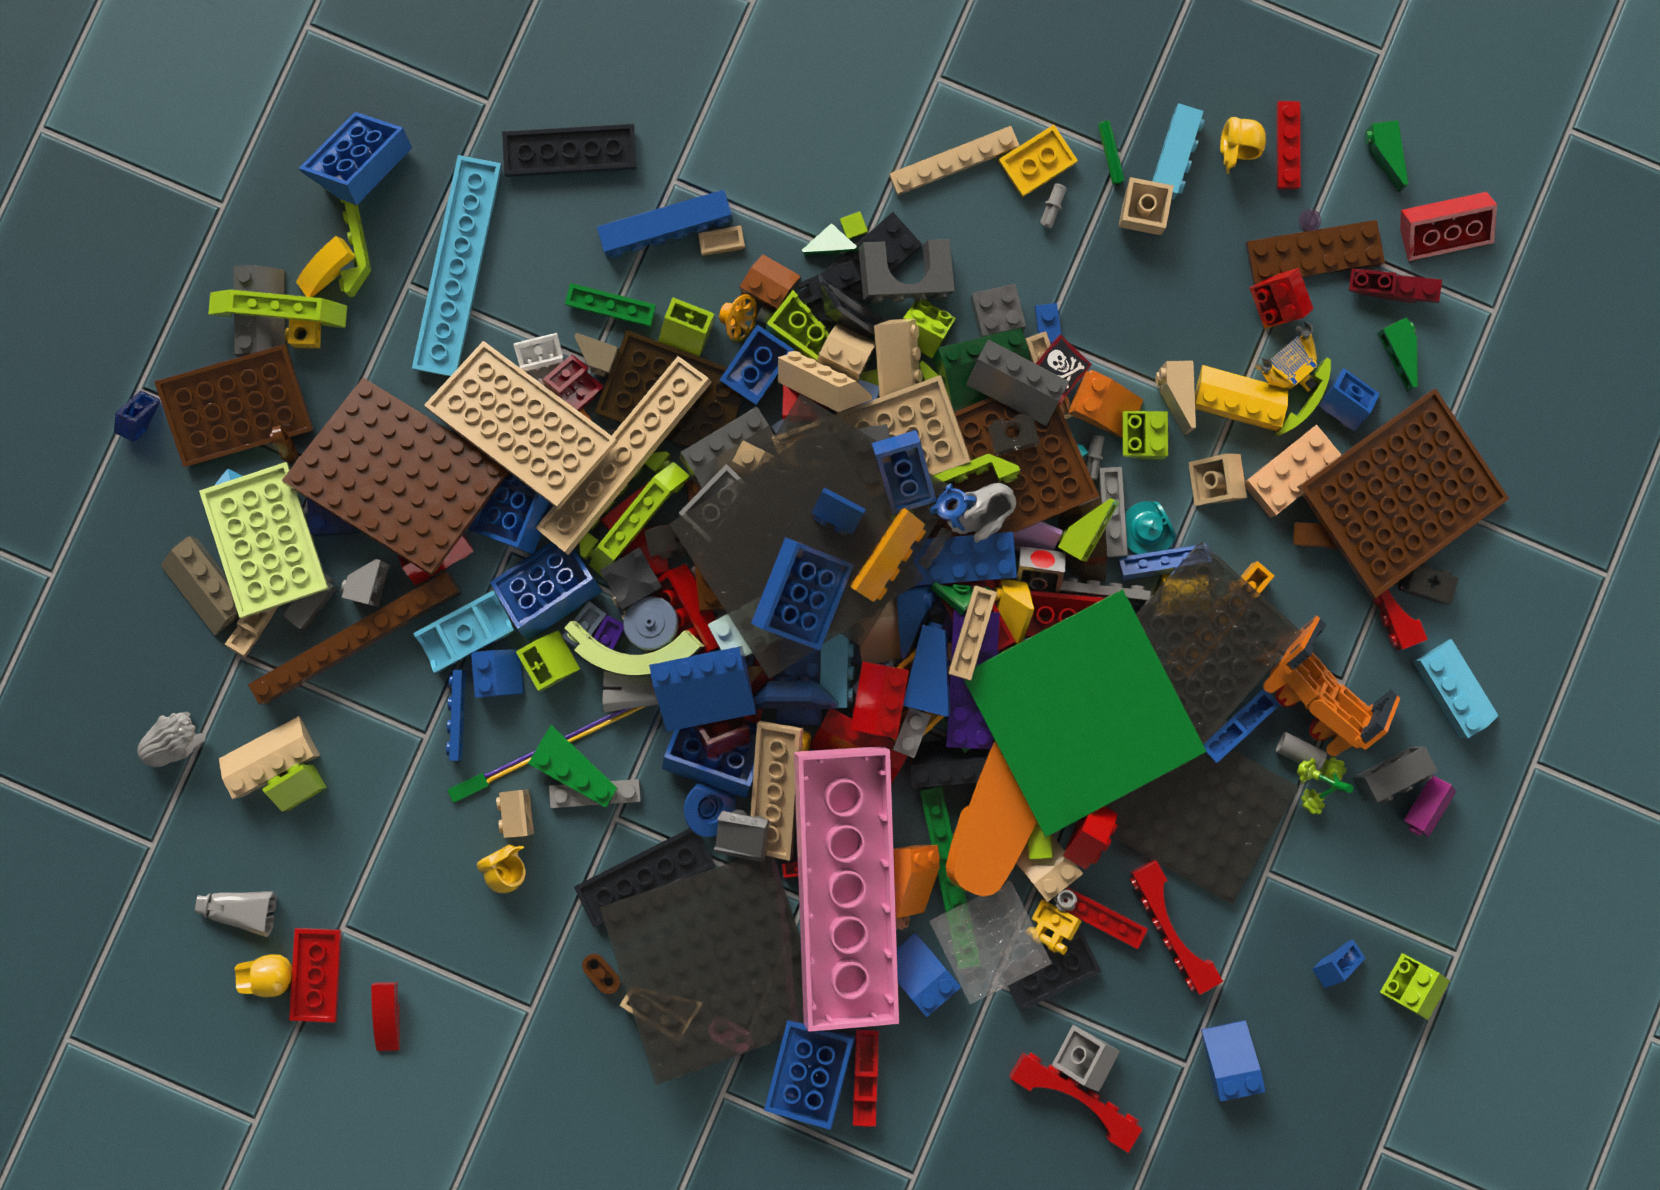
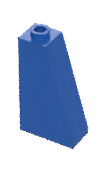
M929 622V626L922 625L903 706L950 717L947 631L942 630L943 625Z

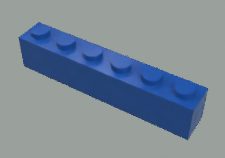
M720 190L597 226V230L606 257L617 258L622 256L623 252L629 250L637 252L643 250L646 245L653 244L657 246L665 243L670 238L682 239L687 236V233L694 231L695 233L707 231L708 227L711 226L722 227L728 225L729 221L733 219L725 190Z

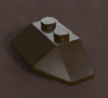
M1098 493L1100 496L1098 499L1058 516V529L1063 530V532L1068 530L1071 525L1103 504L1100 493ZM1106 528L1087 562L1076 558L1060 548V552L1066 553L1065 566L1083 583H1087V580L1106 581Z

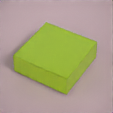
M860 211L840 218L845 236L849 240L868 233Z

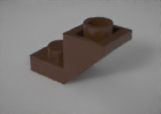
M1294 523V545L1304 548L1324 547L1339 550L1322 524Z

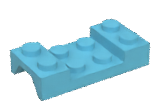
M491 591L413 634L428 656L433 672L438 674L453 666L459 660L471 655V652H476L516 632V629L495 591Z

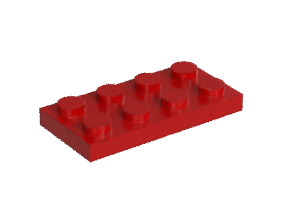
M295 928L289 1021H337L342 930Z

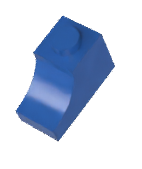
M1352 939L1330 955L1322 958L1312 970L1324 988L1345 981L1366 958Z

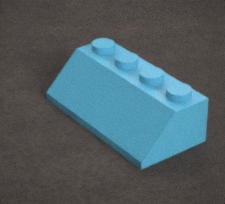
M1452 639L1412 661L1459 739L1470 738L1488 727L1498 717L1497 712Z

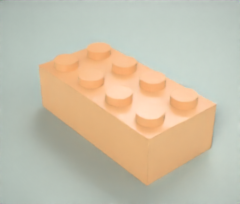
M1316 425L1246 480L1245 487L1267 515L1272 518L1302 495L1297 488L1298 485L1341 454Z

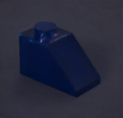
M140 390L115 413L114 433L135 442L147 430L160 404V399Z

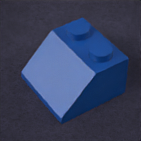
M1343 368L1323 395L1318 406L1326 414L1338 419L1344 427L1350 428L1355 432L1371 413L1380 393Z
M824 488L811 514L815 515L813 520L823 525L829 522L835 526L834 531L846 536L847 533L853 534L866 509Z
M520 649L471 652L475 698L524 694L522 664L516 653Z

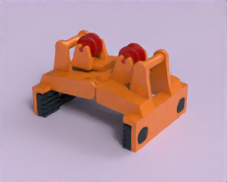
M1316 616L1295 634L1284 656L1270 671V677L1263 685L1264 690L1269 693L1276 691V701L1284 707H1291L1296 702L1302 701L1305 704L1304 707L1309 709L1316 717L1309 727V733L1312 738L1318 741H1325L1332 736L1333 740L1326 748L1329 755L1337 756L1352 746L1356 749L1362 747L1366 750L1388 732L1400 697L1390 689L1381 699L1379 698L1374 704L1368 706L1347 687L1339 684L1333 674L1313 652L1315 648L1313 643L1316 637L1323 633L1326 624Z

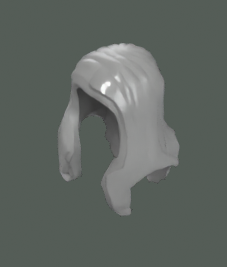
M994 483L977 491L966 492V496L976 497V502H973L974 506L970 510L967 508L964 516L959 518L965 527V531H961L958 527L953 528L951 520H947V524L952 528L953 532H958L959 534L975 531L974 541L976 543L987 539L1001 528L1005 518L1013 512L1016 506V497L1013 494V490L1005 484ZM958 502L952 506L953 508L950 511L957 508Z
M183 712L172 713L169 717L164 715L158 717L157 722L141 739L137 747V753L141 761L151 767H161L187 758L195 747L206 740L205 736L201 733L195 734V726L192 725L189 718L192 714Z

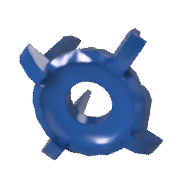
M948 484L946 491L939 496L936 504L930 508V515L936 513L946 522L951 520L953 528L958 527L961 531H965V527L959 518L964 516L967 508L970 510L974 506L973 502H976V497L966 496L963 491L953 489V484ZM953 500L956 503L958 502L955 510L949 511L947 509L949 502Z

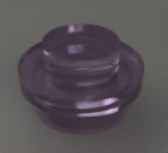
M1304 210L1299 216V225L1305 231L1316 230L1321 224V216L1316 210Z

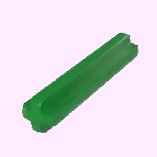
M1103 121L1099 123L1098 128L1112 184L1120 185L1125 179L1110 121Z

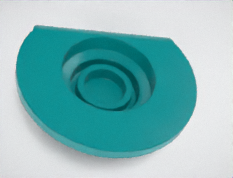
M1157 501L1137 503L1125 512L1127 548L1138 555L1167 550L1175 540L1174 528L1164 509Z

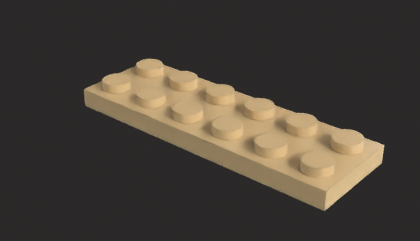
M759 721L756 730L750 817L758 815L770 821L765 856L790 861L794 854L796 828L794 752H800L802 749L803 728Z

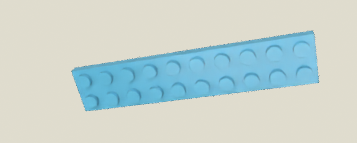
M461 155L457 157L414 355L413 370L450 377L460 366L501 175V163Z

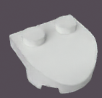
M557 333L514 343L519 368L542 385H544L542 382L543 378L564 361Z

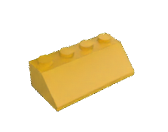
M1202 365L1195 390L1196 410L1272 431L1282 428L1288 407V388H1280L1266 382Z

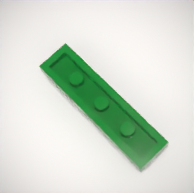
M570 283L565 301V306L650 328L657 307L655 304Z

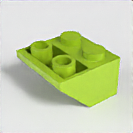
M673 297L664 317L658 342L700 357L716 320L715 315L712 312Z
M927 300L914 301L903 319H916V325L919 327L918 347L923 354L933 358L956 318L950 315L949 312L931 305Z
M1168 411L1122 412L1123 456L1141 460H1164L1168 456Z
M559 630L537 639L516 651L537 690L541 692L581 669Z
M298 763L286 770L288 774L281 777L278 775L267 781L268 786L262 790L282 812L293 809L327 787L314 765H305V763L299 765Z
M1402 953L1380 993L1429 1020L1450 980L1439 972Z

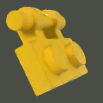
M1042 899L1031 918L1038 925L1035 929L1031 926L1028 927L1026 935L1032 937V941L1048 946L1050 951L1054 953L1059 952L1064 955L1067 951V946L1061 944L1063 937L1071 941L1082 921ZM1047 928L1054 931L1052 938L1045 935Z

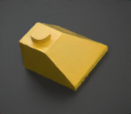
M1001 579L999 586L994 589L997 592L995 601L998 611L1013 638L1019 644L1024 640L1034 611L1028 584L1022 581Z

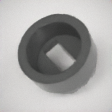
M763 304L756 321L767 324L774 315L773 310Z

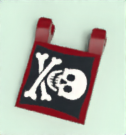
M1061 334L1057 336L1035 363L1069 381L1059 401V405L1092 365Z

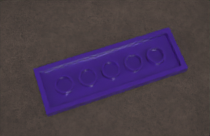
M953 610L951 662L966 613L961 615L956 610ZM991 612L975 666L997 655L999 612ZM950 675L951 712L950 717H947L946 747L991 749L993 736L962 678Z

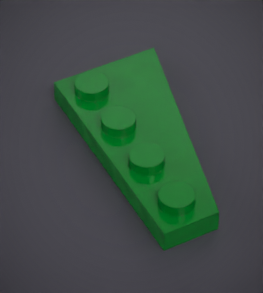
M550 725L528 762L532 767L605 808L608 807L618 790L605 775L552 725Z

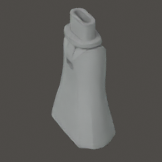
M604 670L603 686L606 688V690H603L604 712L659 705L651 675H626Z
M274 891L198 895L195 913L203 914L205 918L268 937L273 929L274 915L267 913L275 911L277 896Z

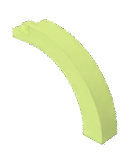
M570 621L565 627L569 632L567 634L573 642L580 643L575 651L584 659L602 669L626 675L651 674L649 665L694 656L704 647L690 631H683L673 642L660 650L644 655H630L605 647L594 639L577 621Z

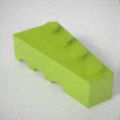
M792 290L766 324L767 332L793 348L794 351L800 352L801 355L814 359L816 362L829 335L825 326L814 317L811 310L806 304L802 303L794 290Z

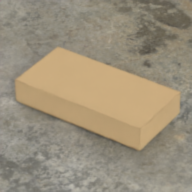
M741 226L698 233L702 256L745 249Z

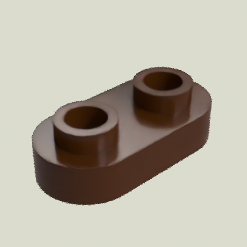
M282 424L272 427L270 439L274 446H278L281 459L287 461L288 464L296 462L299 459L298 452L285 427Z
M592 953L585 957L582 969L590 980L605 994L616 992L621 984L619 974L600 954ZM591 961H597L598 968H592L590 965ZM606 978H612L614 981L613 985H607Z

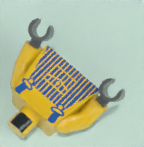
M1304 322V330L1302 327L1297 326L1296 332L1301 334V338L1297 336L1271 360L1261 357L1263 366L1260 364L1255 365V369L1262 371L1263 376L1270 385L1291 389L1300 383L1308 392L1318 384L1309 374L1317 367V355L1312 337L1313 326Z

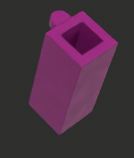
M1435 776L1428 780L1404 819L1405 823L1409 826L1408 830L1417 836L1422 834L1429 837L1457 792L1454 787Z

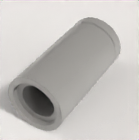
M1287 732L1281 736L1276 747L1277 753L1299 764L1304 760L1308 762L1311 758H1314L1317 771L1321 769L1327 757L1326 751Z

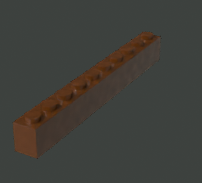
M444 572L249 683L248 686L258 704L266 705L456 597L461 592L451 574Z

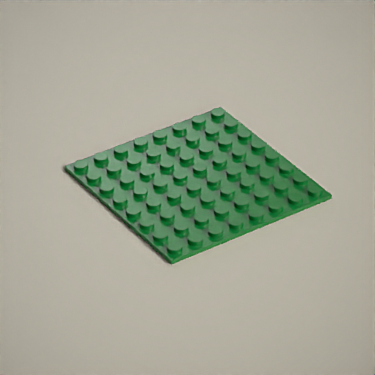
M1123 589L975 666L971 680L963 679L1045 837L1207 752Z

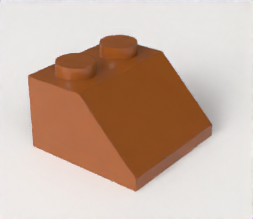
M762 255L750 268L742 281L740 292L744 295L752 296L756 302L761 305L764 304L771 308L773 312H776L795 288L801 276L769 257Z

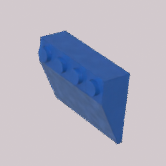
M354 112L299 167V170L339 199L358 205L391 169L412 149V146L403 127Z
M509 472L473 520L468 530L534 554L542 534L535 527L553 505Z
M785 537L751 624L820 650L854 564Z
M552 541L490 582L516 628L527 641L602 592V589L576 549L574 548L568 555Z
M743 646L649 665L653 688L666 731L756 714Z
M732 718L674 730L664 755L662 769L747 798L753 782L757 725Z
M787 1020L764 1111L831 1130L856 1036L836 1030L808 1032L804 1023Z

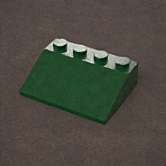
M1021 328L937 349L933 360L938 375L942 376L954 412L990 398L966 385L977 359L988 340L1030 361L1028 346Z

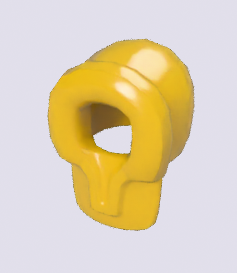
M1231 117L1225 123L1221 135L1220 153L1224 157L1226 174H1229L1230 169L1235 167L1237 158L1251 160L1262 155L1266 145V132L1259 122Z
M507 845L478 861L477 869L483 874L487 886L492 891L506 894L516 890L524 882L526 870L524 863L518 856V851L525 848L524 846L515 847Z
M265 955L255 961L237 964L234 969L236 990L242 994L275 997L283 994L291 986L292 964L282 955Z

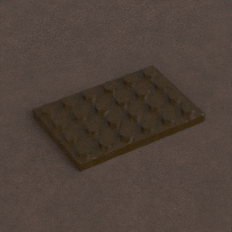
M626 330L595 413L623 423L677 356L708 377L711 384L667 435L666 440L689 448L734 421L744 397L720 381L728 367Z

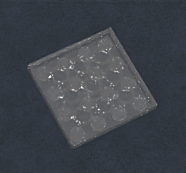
M1011 881L1004 883L1001 889L993 895L978 896L929 920L970 1004L1052 964Z

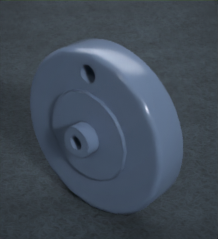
M647 596L627 609L623 625L625 634L632 644L645 651H657L674 640L678 632L679 620L675 609L670 603L660 597Z

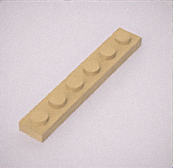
M1009 126L889 173V177L898 196L1013 151L1019 147V143L1012 126Z

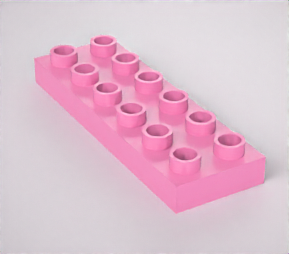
M882 746L794 752L804 1025L809 1032L899 1024L890 750Z

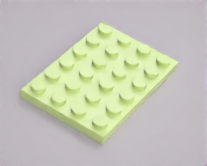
M287 462L199 491L240 618H245L329 589L298 492L282 482V479L290 470Z

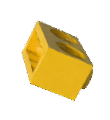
M289 319V328L285 330L286 341L293 348H320L321 322ZM303 330H306V337L302 340H299V333Z

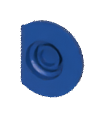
M697 783L688 794L684 804V817L688 827L700 836H717V819L722 811L732 812L736 810L735 795L712 786Z

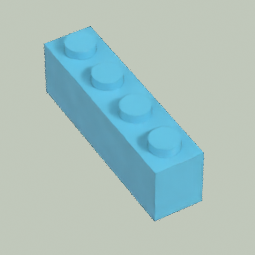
M1179 103L1174 110L1152 180L1153 182L1174 185L1171 199H1175L1178 193L1181 194L1186 181L1182 180L1184 173L1188 174L1192 163L1188 159L1190 153H1194L1198 140L1195 137L1197 132H1201L1205 122L1204 119H1201L1204 111Z
M834 615L821 647L820 684L839 702L838 708H847L854 701V689L851 688V680H854L855 668L851 666V657L855 656V644H852V635H855L856 628L855 621H852V616Z

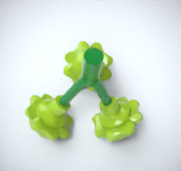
M1331 757L1330 760L1326 759L1319 771L1316 770L1314 758H1311L1308 762L1304 760L1299 765L1297 774L1302 784L1312 778L1331 784V788L1323 793L1317 794L1314 789L1304 790V795L1301 796L1302 807L1311 814H1321L1322 808L1325 807L1322 801L1334 791L1339 790L1346 793L1353 791V785L1339 781L1342 780V776L1347 769L1344 767V761L1337 760L1335 757Z

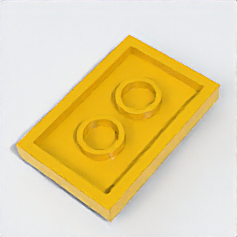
M1052 125L1000 158L998 162L1023 198L1075 165L1078 160L1055 125Z

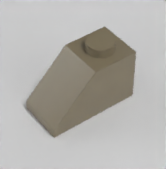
M576 333L574 337L589 368L592 369V373L600 377H604L605 374L609 375L619 351L618 347Z

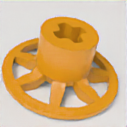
M745 294L739 296L733 303H725L722 306L719 320L722 324L726 325L727 335L732 341L742 342L751 334L758 314L755 299ZM745 299L750 300V302L747 305L745 303ZM753 308V315H747V312ZM746 321H752L750 328L745 324ZM742 329L745 334L742 337H739Z

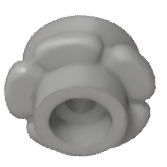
M1064 889L1055 896L1054 901L1057 903L1056 907L1059 910L1071 911L1075 908L1077 898L1072 891Z

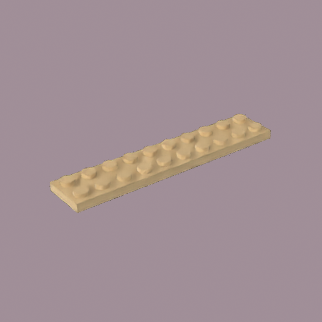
M677 356L612 436L618 442L566 502L559 509L553 506L535 528L569 555L711 384L710 379Z

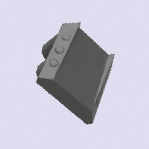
M740 809L732 812L722 811L717 819L718 830L714 850L719 854L764 862L770 821L758 815L754 817L747 816Z

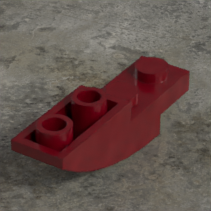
M1352 269L1349 291L1400 302L1416 303V301L1439 303L1442 279L1401 276L1395 272Z

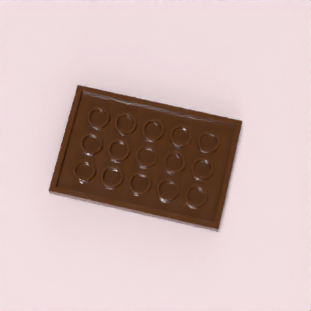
M286 344L154 381L183 467L270 443L272 427L281 424L285 427L290 437L314 430Z

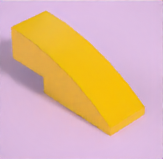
M335 236L306 265L296 283L306 297H313L341 274V269L356 256L344 239Z

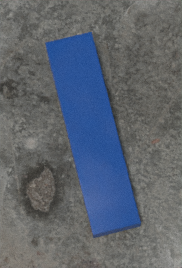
M1264 689L1261 690L1203 744L1207 751L1205 753L1215 763H1218L1280 704L1269 692H1266Z

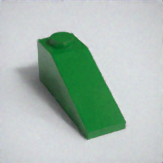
M1399 121L1372 123L1365 132V143L1369 145L1370 153L1397 191H1402L1408 185Z
M1406 317L1382 329L1377 335L1408 392L1418 386L1417 336L1414 324L1409 322Z

